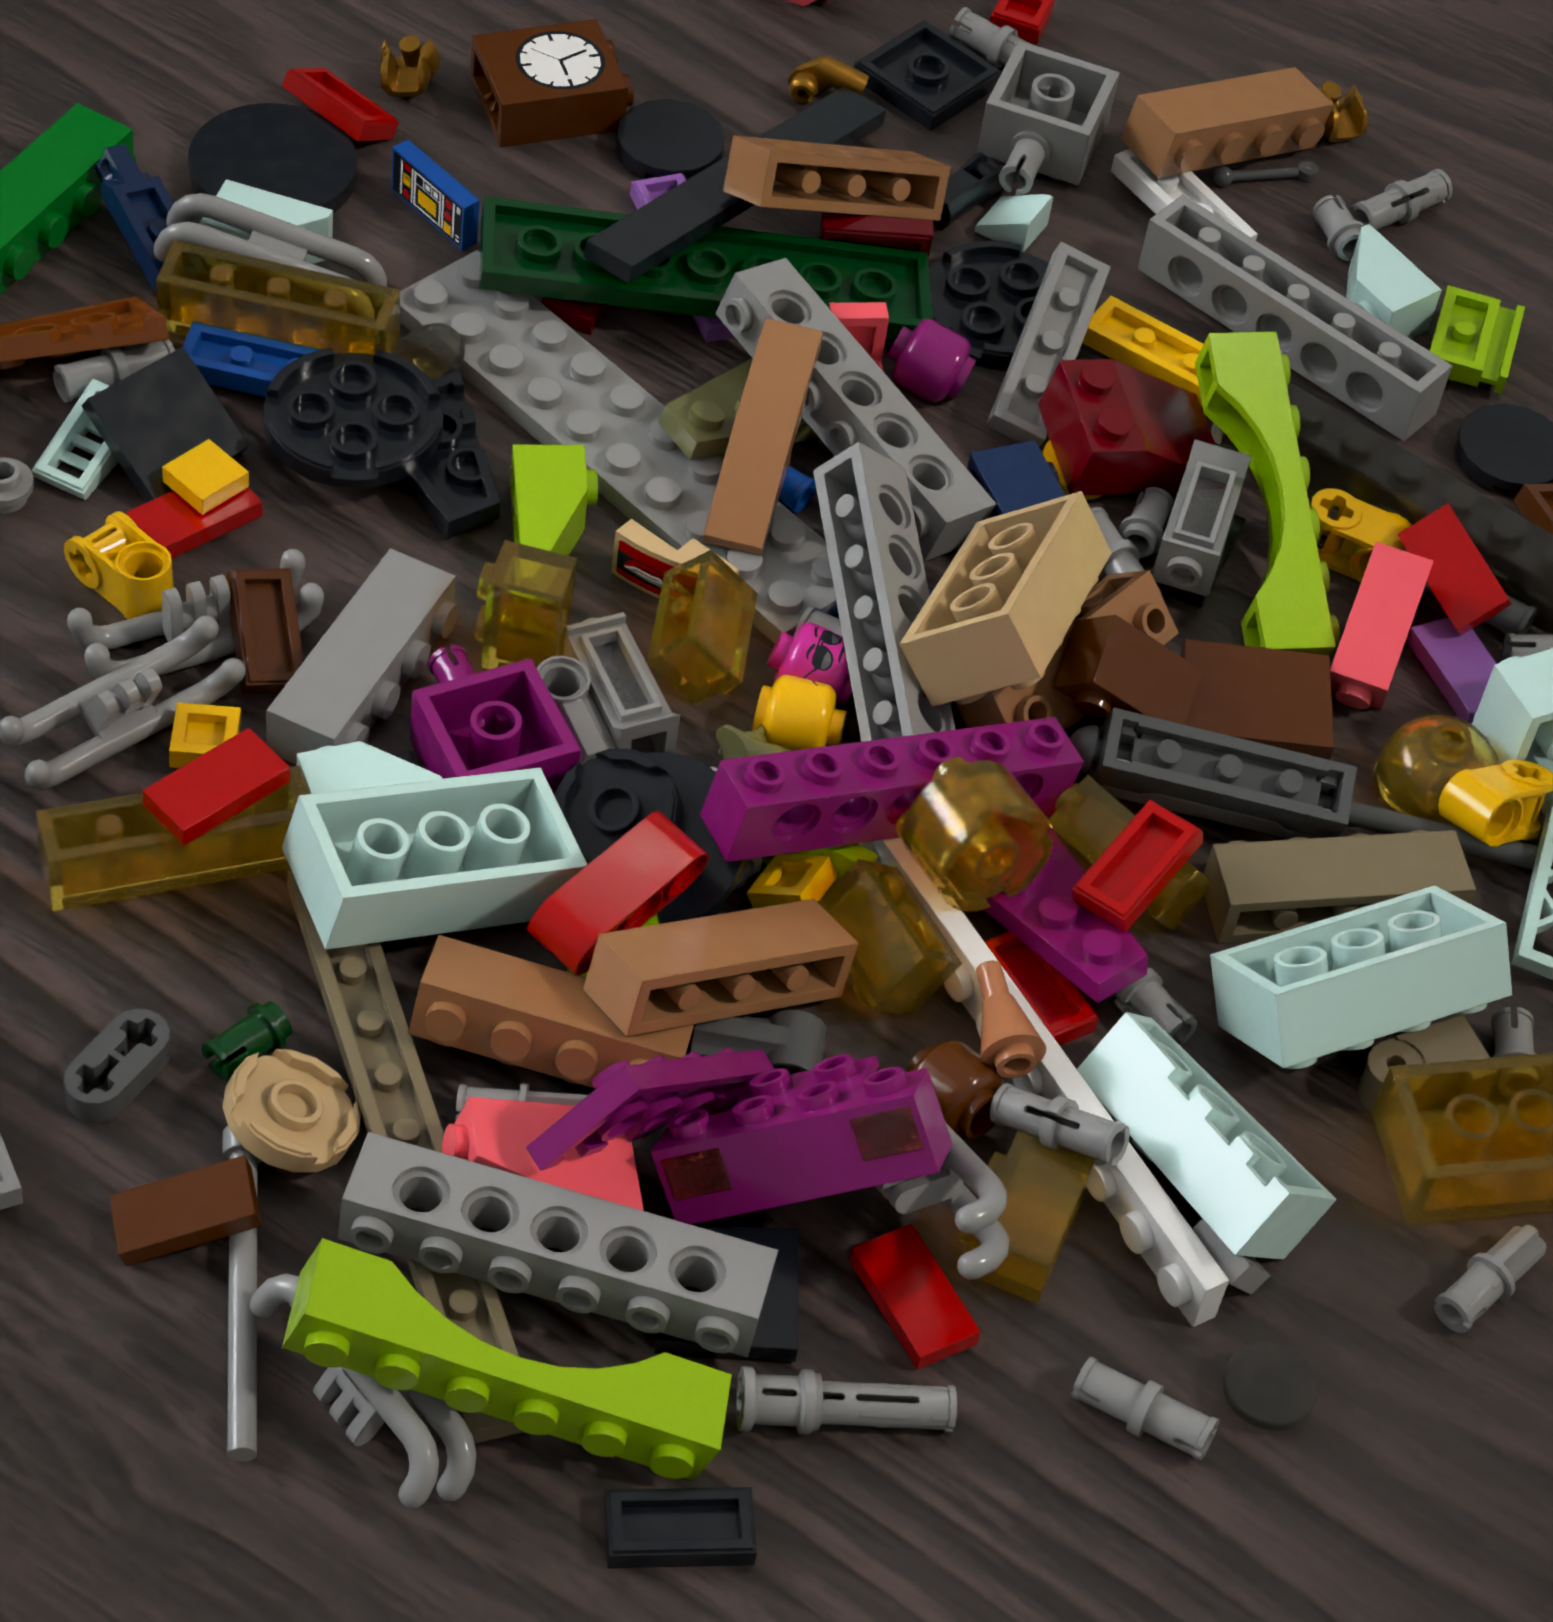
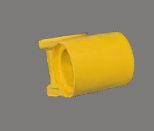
M1335 488L1320 490L1312 497L1310 509H1316L1320 522L1317 544L1321 535L1327 537L1323 547H1317L1320 561H1325L1329 569L1361 583L1375 542L1407 552L1397 534L1412 525L1401 515L1377 508L1354 498L1345 491ZM1337 506L1339 511L1335 520L1329 517L1333 508Z
M116 511L105 519L104 526L86 537L73 536L64 543L65 558L75 576L85 586L99 593L127 619L162 610V591L174 588L172 560L169 551L138 528L136 523L123 512Z
M1516 759L1507 760L1503 764L1477 769H1464L1456 773L1445 785L1439 798V814L1490 847H1497L1504 843L1518 840L1536 839L1542 826L1538 820V815L1545 794L1553 791V773L1539 764Z

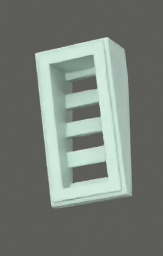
M96 379L91 380L31 470L33 477L86 500L116 466L118 461L105 441L99 444L84 437L88 432L99 437L101 435L82 408V404L87 398L108 388L109 385ZM74 447H78L93 454L94 457L89 461L71 451ZM61 462H64L84 472L80 478H76L57 469Z

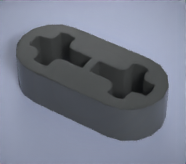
M138 1008L124 1011L115 1017L65 1070L63 1083L65 1103L68 1111L75 1118L87 1123H102L112 1120L119 1115L165 1068L170 1060V1028L167 1021L157 1012ZM147 1037L152 1039V1046L149 1047L140 1042ZM130 1039L133 1042L139 1043L128 1053L127 1040ZM106 1078L108 1079L107 1092L96 1088ZM87 1084L95 1089L86 1094L83 1092V1085Z

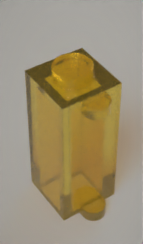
M1087 775L1081 783H1074L1071 788H1068L1060 795L1054 805L1055 813L1046 823L1088 861L1094 864L1136 814L1105 787ZM1188 860L1145 911L1155 920L1173 931L1214 882Z

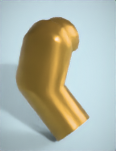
M826 55L797 66L789 76L788 89L792 99L799 103H809L813 101L814 95L832 87L838 90L845 86L861 95L869 76Z

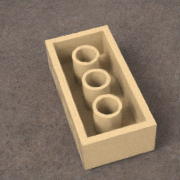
M1082 491L976 522L899 643L932 707L956 701L961 705L972 703L989 691L1008 686L1013 690H1021L1037 683L1045 675V669L1057 648L1063 643L1065 634L1075 617L1080 613L1082 604L1092 587L1098 582V576L1112 554Z

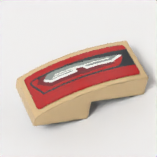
M630 519L615 531L611 573L647 594L689 610L727 617L734 611L739 569L702 543L692 538L680 549L676 550L633 519Z

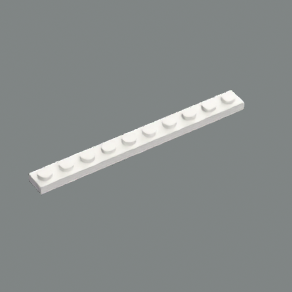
M908 836L857 843L878 854L873 878L882 901L888 907L896 909L908 926L914 946L920 953L928 954L942 974L943 983L948 994L956 1002H962L976 1022L981 1038L982 1004L984 1000L977 979L976 968L983 962L998 960ZM1002 967L1009 993L1014 996L1046 1044V1054L1035 1068L1024 1076L1012 1078L1015 1087L1050 1100L1058 1096L1077 1102L1079 1110L1114 1121ZM1130 1142L1122 1159L1113 1166L1106 1164L1102 1160L1065 1148L1064 1150L1068 1151L1083 1172V1179L1090 1194L1097 1201H1103L1119 1223L1122 1237L1127 1246L1134 1253L1141 1254L1156 1275L1158 1286L1166 1301L1171 1306L1178 1307L1192 1327L1215 1318L1229 1279Z

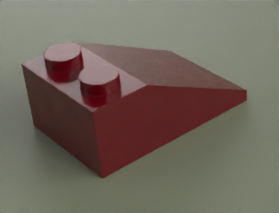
M1114 359L1060 360L1038 403L1069 494L1082 491L1084 496L1139 494L1141 491L1145 493L1147 487H1159L1168 493H1178L1194 440L1216 445L1197 394ZM1199 477L1194 492L1225 491L1227 484Z

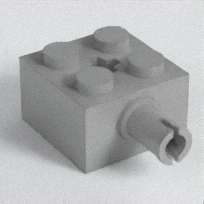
M1018 41L986 102L977 152L1006 163L999 174V182L1007 192L1010 193L1016 180L1020 179L1021 181L1015 195L1028 193L1034 184L1037 172L1056 180L1079 185L1109 123L1120 72Z

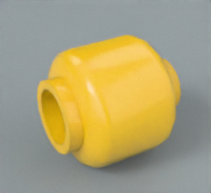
M782 675L776 679L772 687L763 685L755 712L752 731H755L759 725H763L767 743L789 750L840 745L847 711L836 708V692L829 684L791 675Z

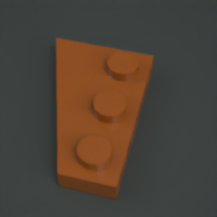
M138 296L1 323L0 369L20 366L25 363V359L44 356L66 357L81 351L169 340L166 318Z

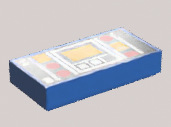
M409 140L393 146L391 190L461 250L477 243L480 200Z

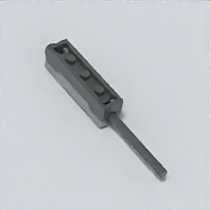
M1114 707L1100 729L1097 725H1086L1077 729L1070 737V741L1084 761L1080 771L1087 773L1090 768L1087 791L1141 804H1146L1149 800H1152L1170 811L1286 839L1294 837H1306L1309 839L1338 837L1346 827H1358L1382 834L1408 833L1415 830H1426L1429 832L1456 830L1464 854L1533 870L1538 846L1513 841L1497 847H1490L1457 826L1352 801L1357 766Z

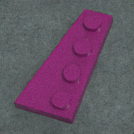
M1044 817L961 828L929 846L930 867L1095 1002L1103 1001L1147 975L1148 954L1129 929L1126 933L1077 904L1073 899L1072 888L1086 872Z
M726 1048L709 1056H701L699 1052H692L675 1060H666L664 1056H658L645 1063L631 1065L628 1060H622L599 1073L592 1081L595 1090L531 1142L526 1149L539 1170L542 1171L557 1166L565 1158L564 1156L574 1148L582 1158L602 1151L608 1145L607 1141L623 1134L628 1142L644 1138L668 1124L674 1117L688 1111L704 1109L707 1110L708 1115L718 1114L731 1109L737 1104L752 1078L775 1068L763 1049L734 1052L732 1048Z

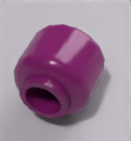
M930 318L920 321L914 331L903 326L887 357L896 361L892 371L894 383L931 404L940 403L946 396L954 400L976 362L974 358L969 356L971 345L967 338Z

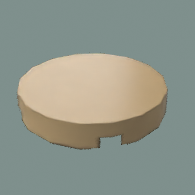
M275 1049L272 1056L258 1057L260 1053L258 1052L246 1057L234 1071L226 1085L222 1105L228 1127L242 1146L266 1164L290 1172H319L338 1164L359 1134L361 1118L357 1100L352 1106L350 1098L345 1093L348 1084L340 1074L319 1059L291 1049Z

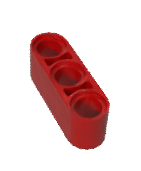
M655 811L645 817L550 895L530 919L527 931L574 975L581 976L589 971L599 934L642 927L696 880L709 860V854L662 812Z

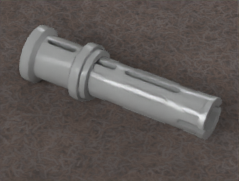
M742 1366L738 1375L736 1423L738 1431L750 1432L754 1425L796 1427L799 1434L810 1435L812 1431H818L821 1424L933 1429L953 1432L956 1424L957 1392L954 1385L943 1387L822 1381L821 1374L815 1373L813 1369H802L798 1376L756 1374L753 1366Z

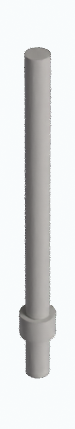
M226 1126L223 1130V1160L246 1156L252 1167L257 1195L258 1164L262 1160L247 1151L229 1127ZM257 1227L229 1236L227 1457L235 1462L251 1461L257 1456V1316L252 1313L250 1308L251 1297L257 1290Z

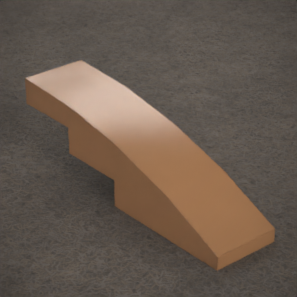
M765 319L719 474L703 535V542L758 556L762 555L790 465L791 450L805 409L807 390L821 349L823 331L774 319Z

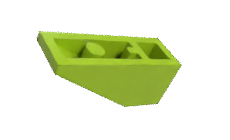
M584 445L512 446L510 499L520 618H532L585 529L587 505H597V469L586 468Z

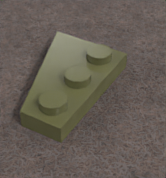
M753 358L665 405L659 424L689 460L725 455ZM801 418L794 443L820 439L807 422Z

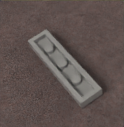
M1062 241L1052 254L986 426L1020 443L1035 440L1039 447L1042 445L1048 433L1038 403L1059 361L1076 360L1111 266Z

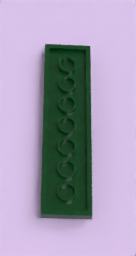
M484 196L481 214L479 289L606 304L616 307L663 311L672 314L718 318L715 313L736 272L786 258L828 308L829 303L886 302L889 315L886 339L895 341L903 326L914 331L920 321L928 318L933 319L928 255L925 252L720 226L632 282L627 283L584 257L586 241L629 214Z

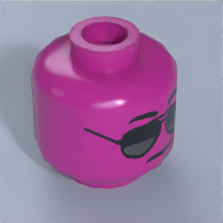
M812 622L801 625L793 636L784 632L780 634L767 662V666L777 670L773 684L782 675H791L829 684L836 692V705L843 707L852 693L843 636Z

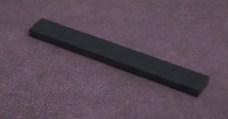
M843 86L758 138L851 146L883 126L887 109ZM728 155L586 241L584 257L623 281L630 283L755 204L723 191L729 161Z

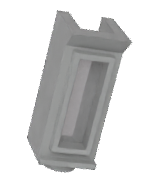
M1194 440L1190 457L1161 540L1152 575L1155 582L1209 597L1252 455Z
M621 612L601 618H589L580 623L567 625L563 656L578 660L588 669L591 678L589 693L617 749H631L633 739L649 736L657 752L676 753L680 714L673 713L625 623V613Z

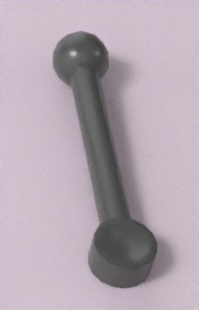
M1301 161L1297 167L1234 171L1226 166H1220L1215 169L1212 176L1213 182L1219 187L1229 186L1232 181L1298 178L1302 182L1310 183L1315 181L1319 169L1311 161Z

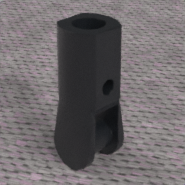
M981 152L974 154L948 179L940 221L933 220V225L944 230L976 205L997 196L1003 189L999 182V174L1004 166L995 168L987 163L986 155Z

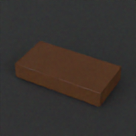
M230 569L225 577L230 589V620L236 659L244 663L246 669L245 676L239 683L241 694L280 693L304 662L291 569Z
M245 1155L109 1195L117 1251L125 1266L262 1226L252 1167Z

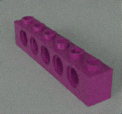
M1056 717L724 759L719 763L700 815L725 861L732 862L1058 815L1084 761Z

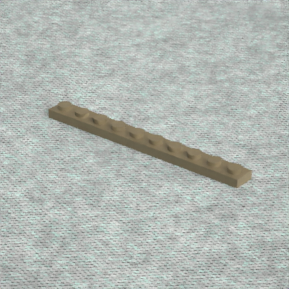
M291 870L287 871V888L353 1094L361 1112L366 1134L371 1132L442 1153L444 1132L412 1036L408 1034L409 1028L380 942L325 950ZM410 1209L415 1212H427L422 1209ZM407 1259L417 1292L444 1317L481 1341L519 1357L496 1287L491 1283L454 1272H435L425 1267L422 1263ZM456 1410L467 1424L475 1444L523 1432L512 1422L481 1412L467 1413Z

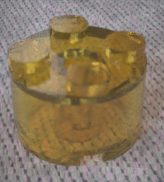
M954 757L943 762L935 770L933 782L918 795L909 810L904 812L896 823L897 834L902 839L905 849L945 902L961 911H980L991 906L986 899L1002 891H1005L1009 898L1021 892L1042 871L1051 855L1053 842L1047 836L1048 827L1052 828L1050 820L1010 770L994 761L982 760L967 763L962 757Z

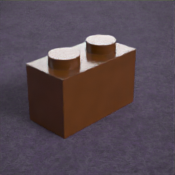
M1115 614L1076 620L1074 622L1053 688L1074 700L1073 706L1081 713L1091 717L1106 720L1114 707L1186 725L1203 670Z

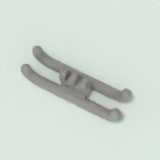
M204 193L185 195L175 201L169 210L166 218L167 228L160 232L153 248L154 255L159 261H171L175 257L177 249L182 245L195 246L240 262L241 267L236 286L247 289L252 282L254 274L262 276L258 293L269 297L274 281L283 284L279 301L291 305L297 285L301 284L347 302L353 309L352 326L359 333L370 332L374 327L376 321L375 304L381 303L386 296L387 276L382 265L370 253L356 246L214 195ZM202 216L249 232L251 235L249 240H245L203 224L190 222V220L194 217ZM310 254L357 272L365 282L364 287L359 282L345 275L306 262V255Z
M288 549L281 557L280 568L291 569L293 589L302 580L305 569V557L300 550ZM223 574L210 577V595L207 596L200 581L186 584L185 602L181 601L179 592L175 587L163 590L162 610L109 625H94L91 613L87 609L75 608L71 610L67 617V626L72 639L86 648L84 660L89 674L97 679L140 657L136 656L120 661L111 660L110 649H116L165 635L169 642L190 628L199 617L206 615L213 617L218 623L219 629L216 637L200 652L158 676L235 655L230 620V589L226 577ZM316 583L303 585L299 592L296 610L300 633L310 627L321 612L324 593L323 589Z
M201 616L190 628L171 641L21 718L15 716L4 717L0 721V743L5 746L26 744L81 715L95 735V737L47 762L40 759L30 762L24 772L26 785L33 790H45L54 787L174 723L177 702L210 705L236 687L244 678L246 669L241 660L230 658L225 660L216 671L200 682L154 706L152 705L162 690V682L158 675L188 660L210 644L218 633L219 626L217 621L211 616Z
M910 1106L896 1109L911 1126L916 1125ZM946 1123L952 1146L939 1173L878 1185L876 1188L886 1199H889L890 1204L901 1214L911 1213L943 1202L955 1215L954 1221L957 1228L966 1234L972 1233L981 1243L979 1247L960 1256L957 1263L958 1271L962 1277L968 1280L978 1279L996 1270L1008 1256L1010 1239L1003 1225L997 1220L1006 1209L1008 1194L1001 1179ZM963 1181H964V1182L970 1187V1189L979 1197L978 1199H977V1198L973 1195V1193L963 1184Z
M285 1273L268 1278L251 1297L250 1308L252 1313L260 1318H268L283 1303H289L292 1308L299 1276ZM342 1367L327 1368L314 1386L313 1393L322 1404L326 1405L335 1401L329 1410V1414L338 1425H345L352 1421L346 1430V1435L357 1447L366 1444L386 1422L404 1445L409 1458V1471L406 1479L401 1484L398 1496L400 1502L406 1508H419L429 1498L438 1477L439 1457L436 1442L429 1429L405 1398H409L440 1436L446 1447L447 1464L437 1482L436 1489L438 1495L444 1501L449 1502L456 1501L464 1495L475 1473L477 1454L473 1435L464 1419L455 1409L448 1406L444 1400L410 1389H390L379 1384L373 1377Z

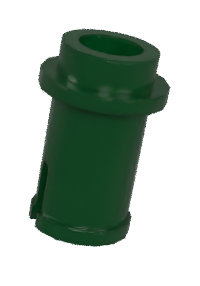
M268 1001L264 1005L259 1003L252 1004L247 1008L248 1016L214 1039L202 1044L201 1049L204 1058L208 1059L213 1055L217 1057L208 1065L218 1077L225 1081L229 1080L234 1071L248 1056L260 1052L258 1055L260 1057L270 1049L274 1051L275 1049L285 1048V1039L292 1035L293 1030L289 1019L277 1004L272 1001Z

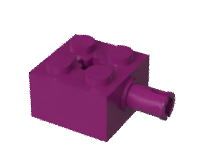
M450 645V651L455 659L454 663H452L445 647L435 651L429 658L428 668L438 684L412 691L410 742L424 769L442 776V779L541 767L554 794L565 774L580 762L581 749L532 659L475 673L462 646Z

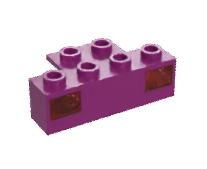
M849 1054L836 1055L817 1063L813 1070L789 1075L787 1069L779 1068L755 1076L749 1081V1085L732 1111L708 1115L707 1110L697 1109L674 1117L668 1122V1127L651 1151L674 1220L691 1225L939 1173L950 1151L952 1141L928 1068L904 1073L902 1067L895 1066L876 1071L879 1067L877 1056L853 1060L852 1055Z

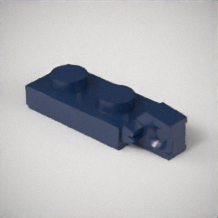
M125 144L105 148L99 163L95 165V170L102 184L99 188L103 200L154 293L203 283L210 272V267L198 247L182 245L177 249L175 257L168 262H161L154 255V243L160 232L167 228V214L174 204L160 177L151 178L147 172L141 173Z

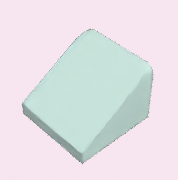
M1047 194L1001 196L978 222L975 232L993 241L1023 245L1021 252H1025L1048 225L1053 196Z

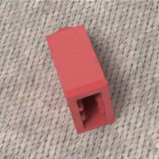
M1375 542L1330 668L1331 693L1335 694V699L1340 703L1356 709H1368L1369 706L1382 709L1433 565V560Z
M469 1097L455 1124H449L445 1129L442 1142V1153L644 1211L632 1141L628 1142L624 1134L607 1141L608 1145L600 1152L581 1158L574 1148L564 1156L565 1158L557 1166L542 1171L537 1167L526 1147L576 1105Z

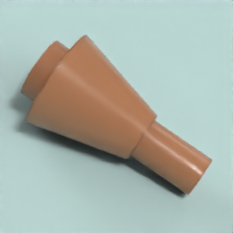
M994 960L983 962L976 968V975L984 1000L982 1004L980 1062L995 1067L997 1073L1004 1078H1018L1031 1072L1046 1054V1044L1014 996L1009 993L1001 963Z

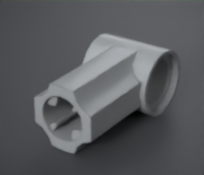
M553 656L543 660L538 665L537 670L581 749V765L590 759L596 758L595 753L610 748L617 749L589 693L591 678L584 664L567 656Z

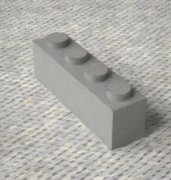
M390 548L266 710V744L280 758L296 765L297 753L316 750L324 746H337L357 741L367 744L370 730L378 719L386 720L394 711L400 696V690L409 677L416 679L422 673L427 664L430 649L439 636L447 638L452 632L460 611L459 604L454 602L456 576Z

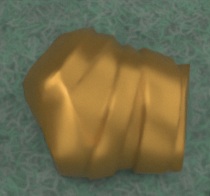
M405 36L399 42L402 56L396 58L385 39L381 44V88L389 95L397 97H416L422 95L426 91L429 81L438 71L441 61L434 42L429 38L428 42L422 47L417 36Z
M1326 81L1321 88L1318 87L1334 104L1324 126L1325 130L1323 133L1329 142H1345L1364 135L1367 131L1368 115L1366 108H1363V96L1360 95L1356 85L1354 84L1340 101L1337 100L1340 98L1342 90L1336 83Z

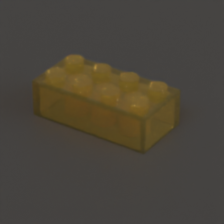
M1553 1053L1389 1067L1372 1109V1115L1407 1223L1553 1210Z

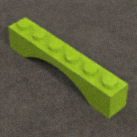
M1277 331L1209 333L1195 362L1203 412L1228 436L1239 452L1252 455L1249 468L1259 485L1268 517L1270 545L1266 573L1258 593L1241 621L1245 646L1329 655L1330 657L1332 652L1336 651L1339 646L1340 628L1337 617L1329 613L1326 596L1330 586V575L1326 562L1320 561L1317 549L1320 522L1316 509H1310L1307 489L1310 482V468L1307 458L1300 456L1297 438L1300 431V415L1297 406L1290 405L1287 388L1291 374L1289 358L1286 354H1281Z
M324 1238L321 1239L300 1272L282 1348L302 1354L316 1365L349 1369L373 1377L379 1384L394 1390L410 1389L444 1400L448 1406L455 1410L467 1413L481 1412L512 1422L523 1432L534 1435L549 1434L582 1445L591 1454L601 1457L617 1456L650 1467L655 1474L669 1479L684 1478L693 1481L721 1450L732 1374L666 1352L637 1363L605 1368L559 1367L521 1358L481 1341L444 1317L412 1287L392 1261Z

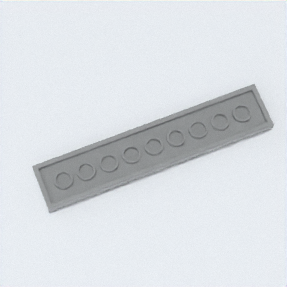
M476 250L390 296V314L452 368L456 371L460 370L461 375L542 445H584L586 468L597 469L598 493L627 518L633 519L676 550L694 538L738 568L739 577L734 609L774 644H776L782 632L791 636L795 634L798 622L809 606L816 607L819 611L831 616L838 613L826 540L779 501L761 556L703 542L706 523L725 456L720 455L689 460L659 424L665 406L535 297L526 294L479 289L480 251Z

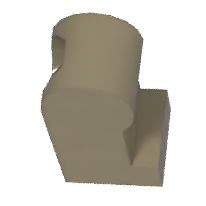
M1461 1015L1432 1024L1426 1029L1406 1032L1376 1044L1368 1054L1363 1075L1358 1082L1357 1093L1360 1102L1367 1110L1387 1118L1399 1117L1407 1113L1413 1103L1449 1092L1452 1093L1459 1106L1483 1098L1495 1064L1465 1016Z

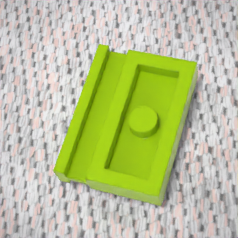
M1448 285L1429 349L1430 352L1452 365L1448 380L1478 387L1479 381L1495 385L1494 392L1502 394L1509 375L1525 306L1517 304L1516 310L1500 306V299Z

